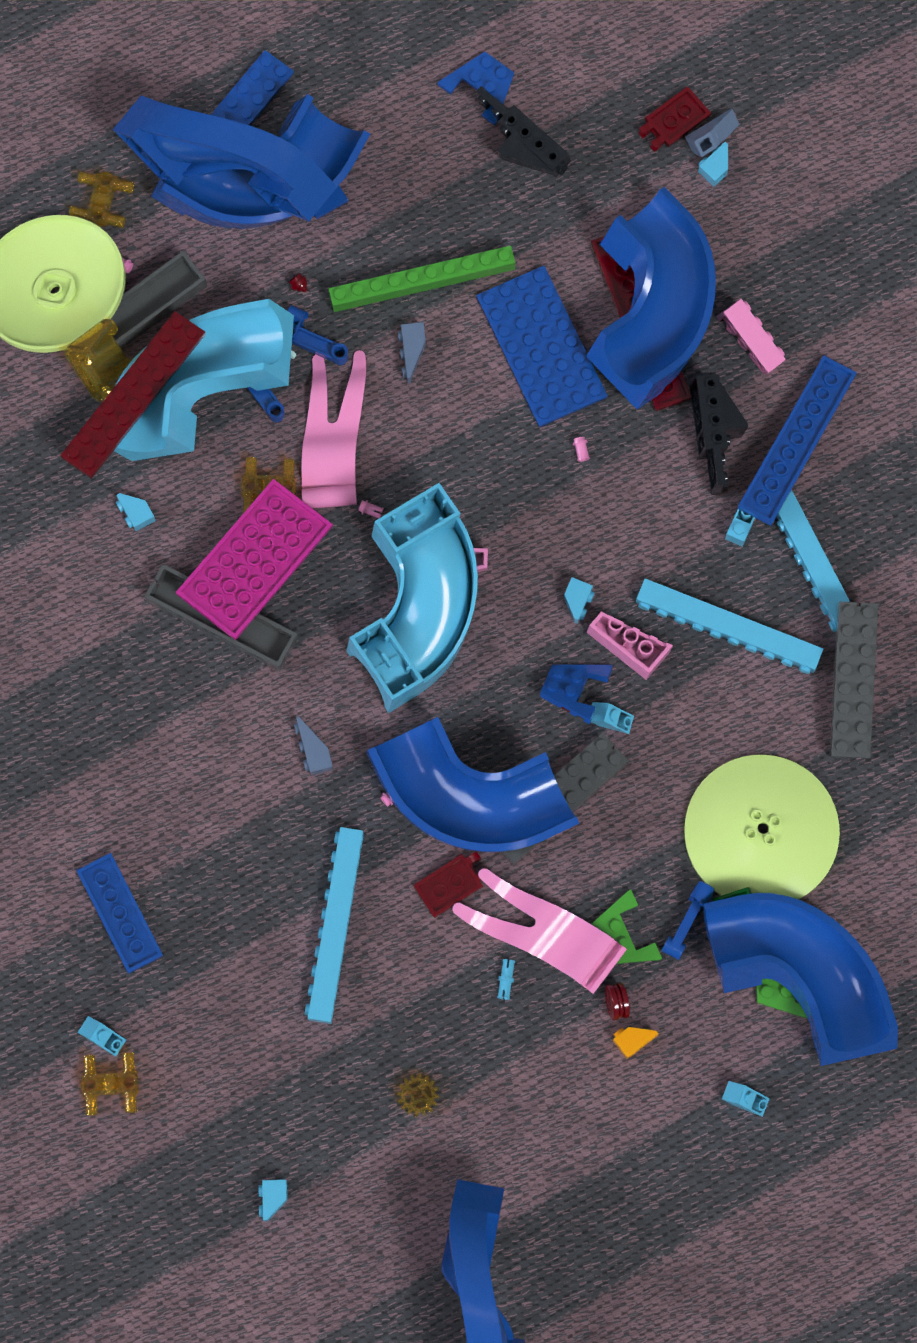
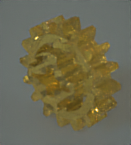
M412 1074L411 1080L408 1081L404 1078L405 1085L399 1084L402 1092H397V1095L401 1096V1099L397 1101L404 1104L401 1107L402 1110L408 1109V1115L415 1112V1117H418V1114L421 1112L423 1116H426V1110L433 1112L431 1106L438 1105L434 1099H439V1095L435 1094L439 1089L438 1087L433 1088L434 1080L428 1082L429 1076L422 1079L421 1074H418L417 1078H414ZM420 1082L419 1086L410 1087L411 1084ZM427 1086L431 1091V1097L426 1095L425 1089ZM419 1090L422 1091L421 1095L424 1098H418L417 1100H415V1095L413 1093H417ZM405 1093L411 1098L410 1104L405 1100ZM418 1104H427L423 1108H416Z

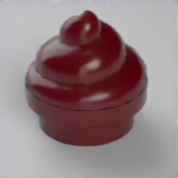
M298 273L288 282L293 291H307L305 275L302 276Z

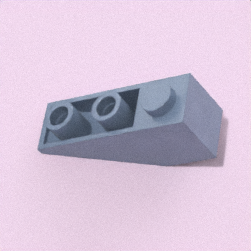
M731 108L687 135L686 140L692 152L703 157L716 149L740 124Z
M424 322L401 324V331H398L399 342H403L404 348L400 349L401 360H405L406 367H402L403 378H407L408 383H411L426 346Z
M296 717L297 723L294 724L296 735L300 734L302 741L299 742L301 753L305 752L307 758L303 760L305 770L310 771L311 775L333 770L329 750L300 717Z

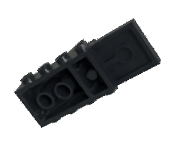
M482 86L478 88L476 92L478 95L477 99L480 101L479 104L486 110L488 108L491 109L493 116L499 121L501 133L507 138L497 149L502 160L544 172L554 177L562 176L567 171V165L571 162L569 153L515 105L508 110Z
M708 372L695 377L690 386L699 460L707 459L711 495H719L725 483L728 482L727 472H724L723 465H725L724 453L727 451L728 446H730V439L743 436L748 428V423L720 383L719 374L713 375V373Z

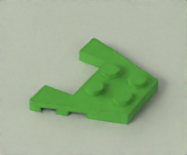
M632 890L627 891L591 925L606 933L627 949L617 964L662 960L655 943L639 950L635 949L621 918V913L638 906Z
M762 979V985L756 986L758 1004L808 1019L801 1005L795 1002V997L779 982L772 979Z

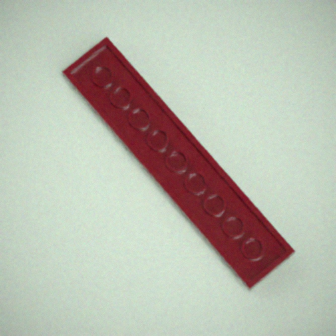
M603 236L591 240V245L618 315L621 318L629 312L635 289L634 272L632 268L625 271L600 245L605 237ZM682 371L665 387L661 394L651 400L655 411L691 400L692 397Z
M174 312L62 452L61 458L92 479L206 335L205 331L177 312Z

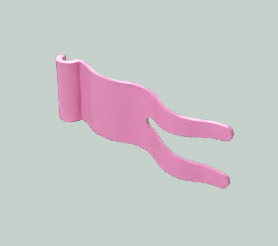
M360 350L354 353L352 371L338 420L335 423H329L327 420V376L323 357L315 354L312 358V387L302 447V501L311 508L357 505L355 459L366 381V356Z
M481 869L478 873L479 878L509 903L533 917L535 925L526 927L506 922L478 912L462 903H456L452 908L453 912L468 924L496 939L542 959L576 980L593 994L627 950L609 935L559 906L512 886L488 869Z

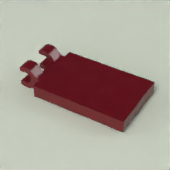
M687 86L646 116V124L639 128L638 134L643 139L652 132L656 139L651 142L650 148L655 152L663 144L670 147L711 116V112Z
M477 851L467 858L463 854L459 855L413 885L434 918L483 888L482 880L473 866L474 863L481 860Z

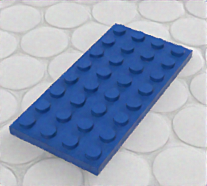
M541 266L476 295L539 428L608 397L591 361L586 357L587 352L545 266Z

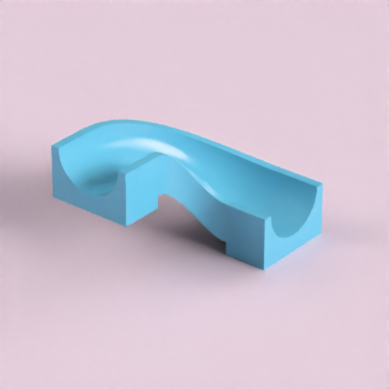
M265 299L224 307L189 320L204 330L206 335L114 451L130 461L193 452L197 415L191 412V408L197 400L213 393L252 387L259 391L288 386L294 315L272 300ZM144 349L138 355H136L128 364V366L124 369L117 383L128 371V369L132 366V364L136 361V359L140 356V354L144 351Z
M440 483L374 522L371 537L396 573L398 582L397 600L385 619L380 618L349 637L347 653L350 657H356L368 670L380 690L384 707L388 713L421 694L445 673L461 649L475 608L478 574L473 544L464 524L459 518L461 513Z

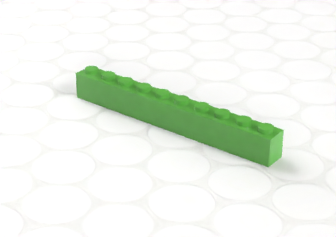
M507 246L329 288V295L333 312L515 270V259L512 247Z

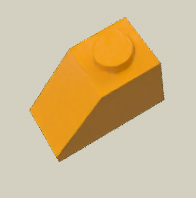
M622 1027L613 1034L615 1036L613 1042L625 1058L628 1059L656 1038L659 1033L655 1030L628 1027L624 1030Z

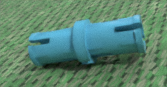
M503 959L502 972L498 979L500 981L498 999H503L504 994V999L510 1000L511 983H514V978H512L514 960H509L508 967V959Z

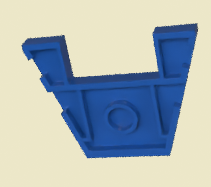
M483 52L440 80L437 85L450 95L461 81L466 82L476 90L482 86L503 105L514 77V72L488 53ZM488 108V110L483 112L482 117L495 126L498 120L493 116L491 109Z
M552 665L541 689L540 697L559 708L564 707L570 711L571 715L575 717L578 715L584 719V722L590 724L595 713V706L579 703L578 700L587 679L590 678L607 683L612 673L613 665Z

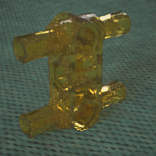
M79 171L78 183L93 185L94 188L89 207L84 209L70 206L69 216L85 219L99 227L110 225L124 228L126 218L110 214V208L114 192L122 191L133 194L134 182L119 180L117 176H113L106 171L96 174ZM104 180L110 181L108 185H102ZM97 214L102 215L98 220L93 219Z
M246 458L245 474H243L241 481V496L244 498L243 513L273 479L282 486L292 485L293 488L290 492L296 496L297 479L294 476V459H284L282 476H266L256 474L257 458ZM248 483L255 484V487L251 490L245 488Z
M123 1053V1071L121 1073L108 1074L96 1073L94 1055L83 1056L84 1074L81 1076L82 1096L85 1098L86 1116L98 1115L97 1097L116 1094L124 1095L125 1113H136V1095L139 1093L138 1072L135 1070L134 1053ZM128 1078L135 1080V1084L131 1088L125 1087V1081ZM88 1081L95 1082L93 1090H86L85 1086Z

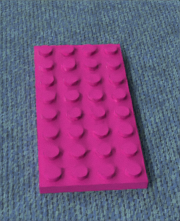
M273 479L176 591V595L236 641L329 532L333 524Z

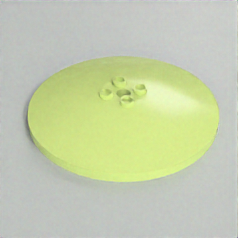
M51 215L36 218L19 225L0 239V338L22 350L48 353L75 347L97 334L115 314L122 300L125 288L126 274L124 262L112 238L94 223L68 215ZM59 287L60 289L57 293H51L53 288Z
M772 755L740 757L721 765L711 772L701 782L692 796L684 826L686 849L694 869L704 883L713 887L714 892L720 896L750 887L752 894L773 893L799 900L814 890L829 872L837 854L840 836L838 814L832 798L823 784L801 765ZM766 824L768 832L765 834L760 833L757 829L758 825Z

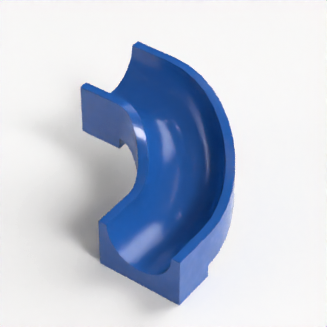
M307 94L294 103L278 132V137L306 153L338 187L356 162L370 133L365 130H352L330 120L314 106V98ZM243 169L226 170L197 177H184L178 185L160 179L151 195L152 198L182 216L186 214L197 221L223 228H258L273 225L293 217L291 214L270 207L247 183L254 173Z
M142 95L113 128V131L162 180L178 185L184 177H197L234 169L248 170L253 172L254 175L247 183L270 207L306 221H310L337 188L306 153L278 136L250 125L167 105Z
M665 187L661 188L651 202L629 221H626L622 215L616 217L600 244L625 271L629 268L633 269L635 289L629 312L603 329L586 355L637 410L661 394L665 387L683 370L703 339L709 325L715 300V264L707 237L691 213Z
M438 717L366 751L381 785L398 811L420 831L447 845L478 852L510 851L534 845L579 824L577 817L571 811L556 782L546 752L503 772H480L468 767L457 757Z
M773 893L746 894L704 903L705 929L724 993L762 985V979H772L786 987L801 1005L808 1018L821 1066L897 1049L898 1025L883 980L876 966L858 941L832 917L806 902Z
M457 1179L450 1212L449 1233L447 1235L441 1269L449 1285L460 1297L467 1343H525V1340L513 1338V1331L509 1322L496 1306L490 1275V1264L504 1188Z

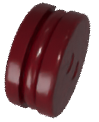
M620 982L606 985L605 1000L610 1018L613 1021L628 1018L630 1006L624 984Z

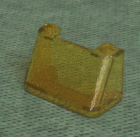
M111 319L101 320L70 343L64 350V355L90 395L99 402L105 400L115 387L124 369L132 361V359L126 358L112 336L117 333L118 328Z

